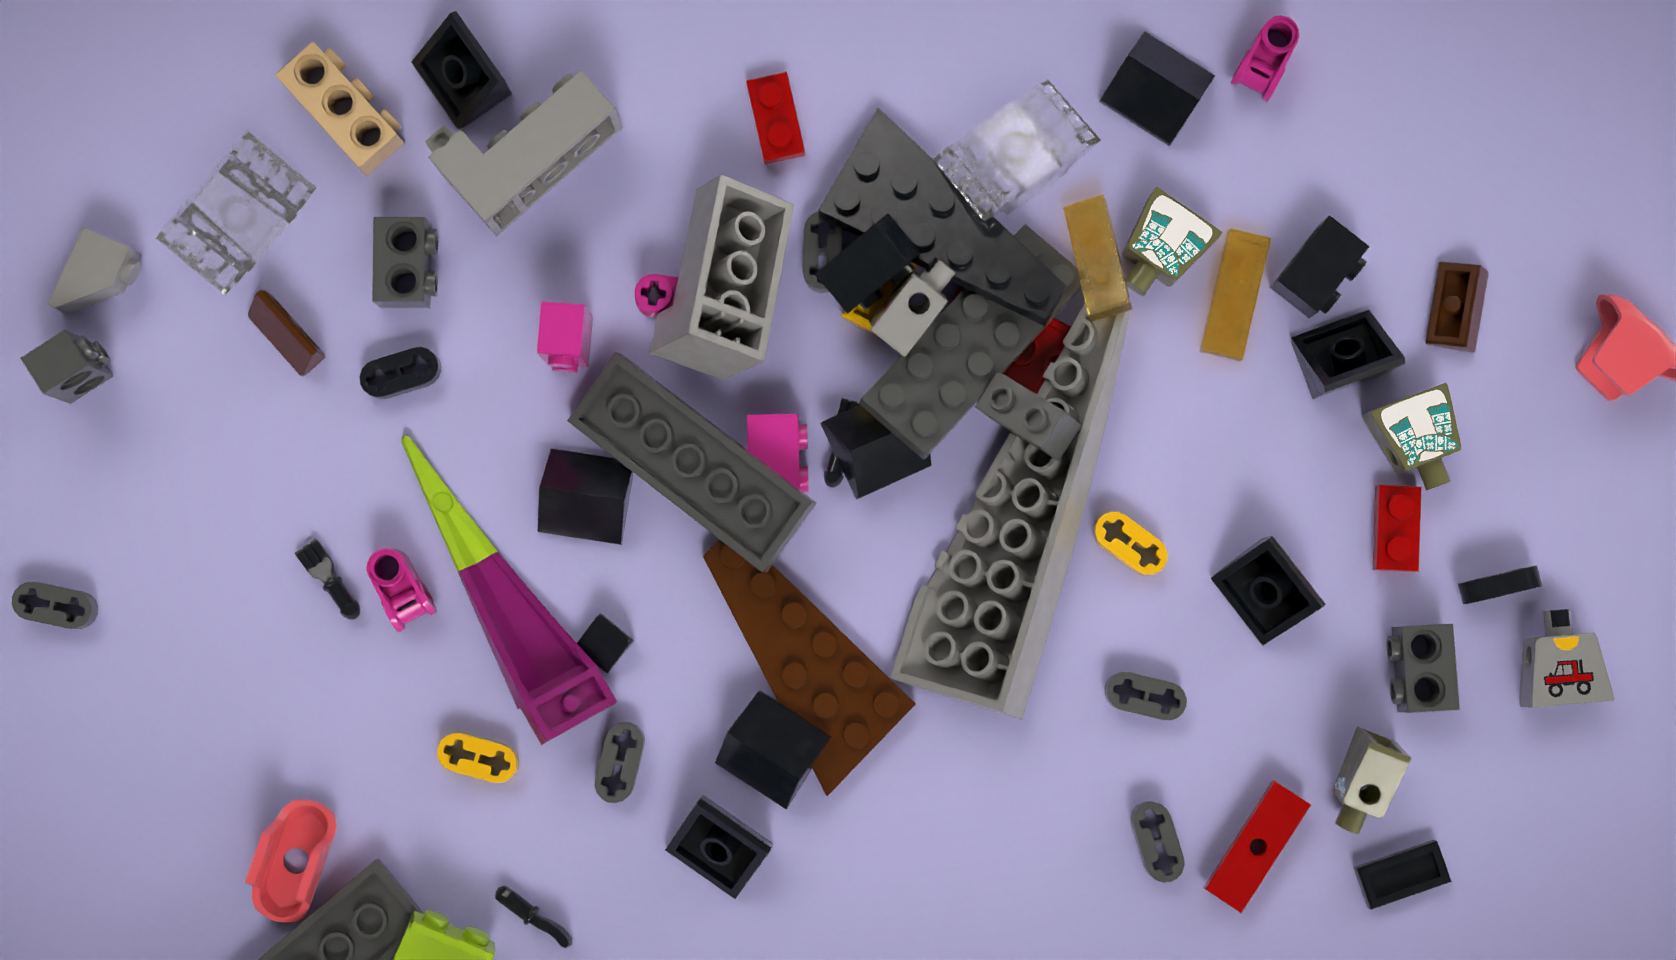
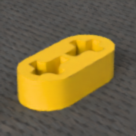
M1108 512L1096 520L1093 526V536L1096 543L1131 570L1140 575H1152L1165 567L1168 558L1165 545L1132 519L1120 512ZM1116 520L1122 524L1119 529L1120 533L1129 539L1127 544L1117 538L1108 542L1104 538L1107 533L1102 527L1104 522L1112 524ZM1135 543L1142 549L1153 546L1156 549L1153 556L1158 560L1156 565L1149 563L1144 567L1139 564L1141 556L1131 548L1132 545Z
M461 732L449 734L440 741L437 748L438 760L444 768L485 781L501 783L510 780L519 769V757L512 747ZM458 740L463 741V749L474 752L476 755L474 760L461 758L455 764L452 762L453 755L447 753V747L456 745ZM499 751L505 753L504 760L510 762V768L501 770L499 775L493 773L494 766L481 762L483 755L496 757Z

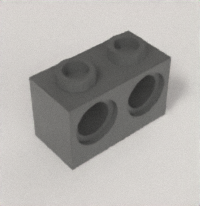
M374 217L372 302L378 307L431 308V297H436L438 292L437 272L431 271V255H437L438 232L437 229H432V225L425 217ZM405 233H415L417 237L415 246L409 251H399L397 248L398 239ZM406 274L415 275V287L408 293H398L396 286L399 278Z
M65 329L20 358L44 395L70 404L113 377V374L107 367L111 359L98 341L92 343L84 335L78 336Z
M999 371L975 406V408L991 420L1057 461L1060 460L1082 426L1062 409Z
M1453 624L1391 627L1392 636H1388L1386 642L1389 661H1394L1395 678L1390 680V697L1392 703L1397 704L1398 712L1460 710ZM1417 635L1422 636L1428 645L1427 653L1421 659L1415 657L1411 651V642ZM1421 678L1426 679L1431 686L1430 696L1423 702L1418 700L1414 693V686Z

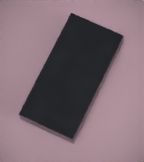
M1431 840L1353 867L1367 908L1371 910L1452 882L1436 840Z

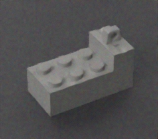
M582 70L574 76L568 74L561 78L552 88L554 94L542 104L535 102L521 114L519 118L521 122L510 132L507 130L499 132L490 140L487 145L489 150L484 154L461 129L454 134L446 126H442L425 141L432 152L428 158L496 237L623 128L616 108Z
M721 174L697 188L673 306L657 314L654 336L649 351L650 354L721 380H725L764 362L794 204Z

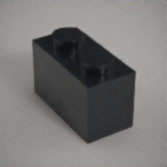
M887 213L815 275L848 314L859 304L864 310L874 304L884 295L880 287L888 280L897 285L915 270L910 262L921 252L891 215Z
M1329 215L1318 225L1270 288L1308 318L1314 316L1319 310L1326 314L1341 296L1336 291L1345 278L1351 282L1367 263L1362 256L1370 246Z

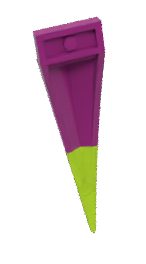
M404 435L401 440L403 448L517 709L521 708L540 744H545L617 703L597 665L525 585L457 501L411 438Z

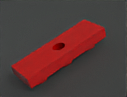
M1272 780L1203 888L1242 913L1311 804ZM1259 838L1262 842V848L1258 853L1253 854L1250 850V843L1254 839Z

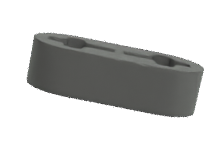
M817 211L809 216L804 227L803 275L804 281L810 289L815 292L825 293L829 291L822 283H818L815 275H810V270L818 268V256H827V264L842 252V228L828 222V227L835 229V234H828L827 248H819L818 234L811 233V230L818 228L820 221L826 220L820 218Z
M26 582L21 584L12 596L14 612L19 617L34 622L68 629H83L90 626L98 615L96 600L84 591L46 583ZM36 590H38L37 597L50 600L49 608L35 607L31 613L32 607L30 604L25 603L27 595H34ZM79 598V606L85 608L84 616H76L75 620L72 621L73 614L60 611L61 603L75 604Z
M1119 672L1112 675L1105 685L1107 701L1112 707L1119 710L1160 720H1173L1183 714L1187 706L1185 692L1179 685L1172 682L1131 672ZM1124 679L1130 680V688L1143 691L1141 699L1127 697L1125 704L1119 702L1120 695L1113 693L1114 686L1122 685ZM1166 689H1170L1171 697L1177 699L1176 707H1169L1166 714L1162 713V707L1159 703L1148 701L1150 693L1164 695Z
M622 722L614 725L605 737L595 777V789L600 798L609 803H618L625 800L631 795L635 786L645 746V737L643 731L631 722ZM628 729L631 731V738L637 740L636 748H628L625 759L620 760L617 759L620 745L614 743V736L622 735L624 730ZM616 764L621 765L620 780L626 782V788L619 789L615 795L609 794V786L603 784V779L613 775Z
M1153 801L1142 802L1132 811L1130 819L1144 868L1155 880L1163 883L1172 882L1182 874L1185 864L1171 815L1159 803ZM1151 809L1153 814L1162 816V821L1156 824L1159 838L1153 839L1149 828L1140 826V821L1146 818L1145 811ZM1159 844L1162 845L1163 851L1167 856H1174L1175 862L1169 865L1170 872L1164 874L1160 868H1153V862L1159 860L1156 845Z

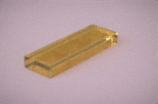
M1104 195L1063 207L1090 320L1096 321L1132 310L1110 213Z
M1231 228L1228 230L1199 352L1236 361L1243 360L1271 238Z

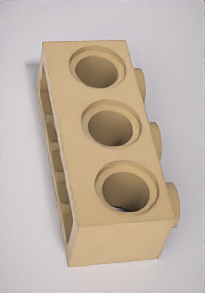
M312 42L275 75L359 169L368 176L404 144L396 133L402 127L385 108L378 113L370 105L369 101L374 96L358 78L350 82L342 74L341 70L346 65L330 47L323 52ZM315 68L325 69L324 77L320 82L316 84L307 83V76L311 70ZM344 98L353 100L352 108L349 112L343 115H336L334 113L335 105L339 100ZM379 129L381 135L377 143L371 146L362 145V137L366 131Z

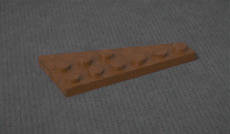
M719 539L703 555V558L777 701L832 736L812 768L826 796H828L916 703L773 565L767 573L761 572Z

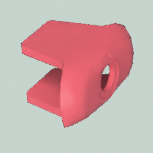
M1614 294L1599 295L1596 300V307L1602 326L1576 364V370L1608 401L1615 400L1622 394H1633L1657 376L1676 381V345L1653 321L1647 318L1626 298Z
M293 800L282 808L275 821L262 832L245 882L252 885L251 898L254 907L263 916L282 923H297L306 916L324 869L337 827L334 813L326 806L311 800ZM292 848H301L309 856L306 869L301 873H293L285 866V855Z

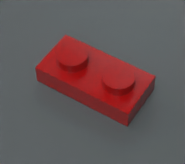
M787 72L746 80L764 164L805 156L804 144Z
M1375 486L1372 570L1419 572L1422 487Z

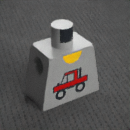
M938 257L934 258L921 276L913 270L900 282L869 320L871 331L905 357L948 302L946 296L941 291L956 272ZM915 293H922L927 296L926 301L921 306L916 307L908 303Z
M1570 609L1543 611L1546 636L1525 638L1523 642L1520 707L1534 708L1614 701V694L1596 634H1573Z

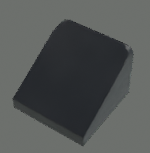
M599 613L577 644L598 667L608 674L635 640L607 617Z

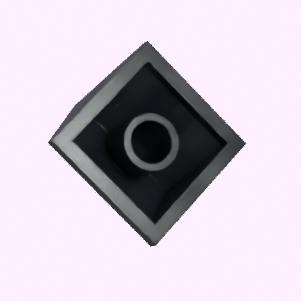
M457 11L451 12L411 61L457 129L464 128L512 95L506 81Z
M1144 31L1127 55L1099 102L1170 146L1215 75Z
M1370 310L1291 337V344L1312 399L1390 372L1405 364L1404 355Z
M861 405L820 423L856 500L932 466L930 454L923 460Z
M551 448L539 486L537 532L622 545L633 472L615 458Z
M1273 536L1260 539L1210 578L1262 646L1326 605Z
M760 690L728 730L715 764L781 807L788 809L832 736Z
M702 795L665 851L736 899L769 854L773 843L705 795Z

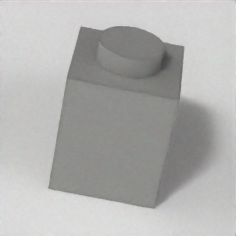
M83 227L47 305L70 314L124 293L127 285H132L139 275L141 269L139 259L142 254L126 245Z

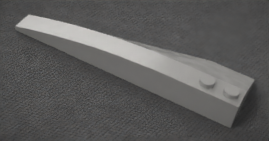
M1089 295L1063 340L1065 346L1055 363L1051 362L1043 375L1045 381L1037 395L1058 408L1065 409L1067 414L1082 425L1059 461L1017 435L1009 434L975 493L977 496L976 501L969 513L962 515L955 527L958 532L946 552L942 550L934 564L936 570L926 586H921L915 597L890 679L1022 720L1068 570L1090 490L1131 309L1130 302Z

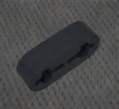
M423 347L411 348L368 362L361 370L359 376L360 385L367 394L374 398H392L434 384L441 374V362L429 349ZM419 356L424 361L432 363V366L426 369V376L423 378L416 372L404 374L405 369L416 366L415 358ZM377 369H381L385 374L397 372L398 377L385 381L386 388L380 390L376 385H370V380L376 377L375 371Z
M1537 565L1458 583L1463 605L1542 586Z

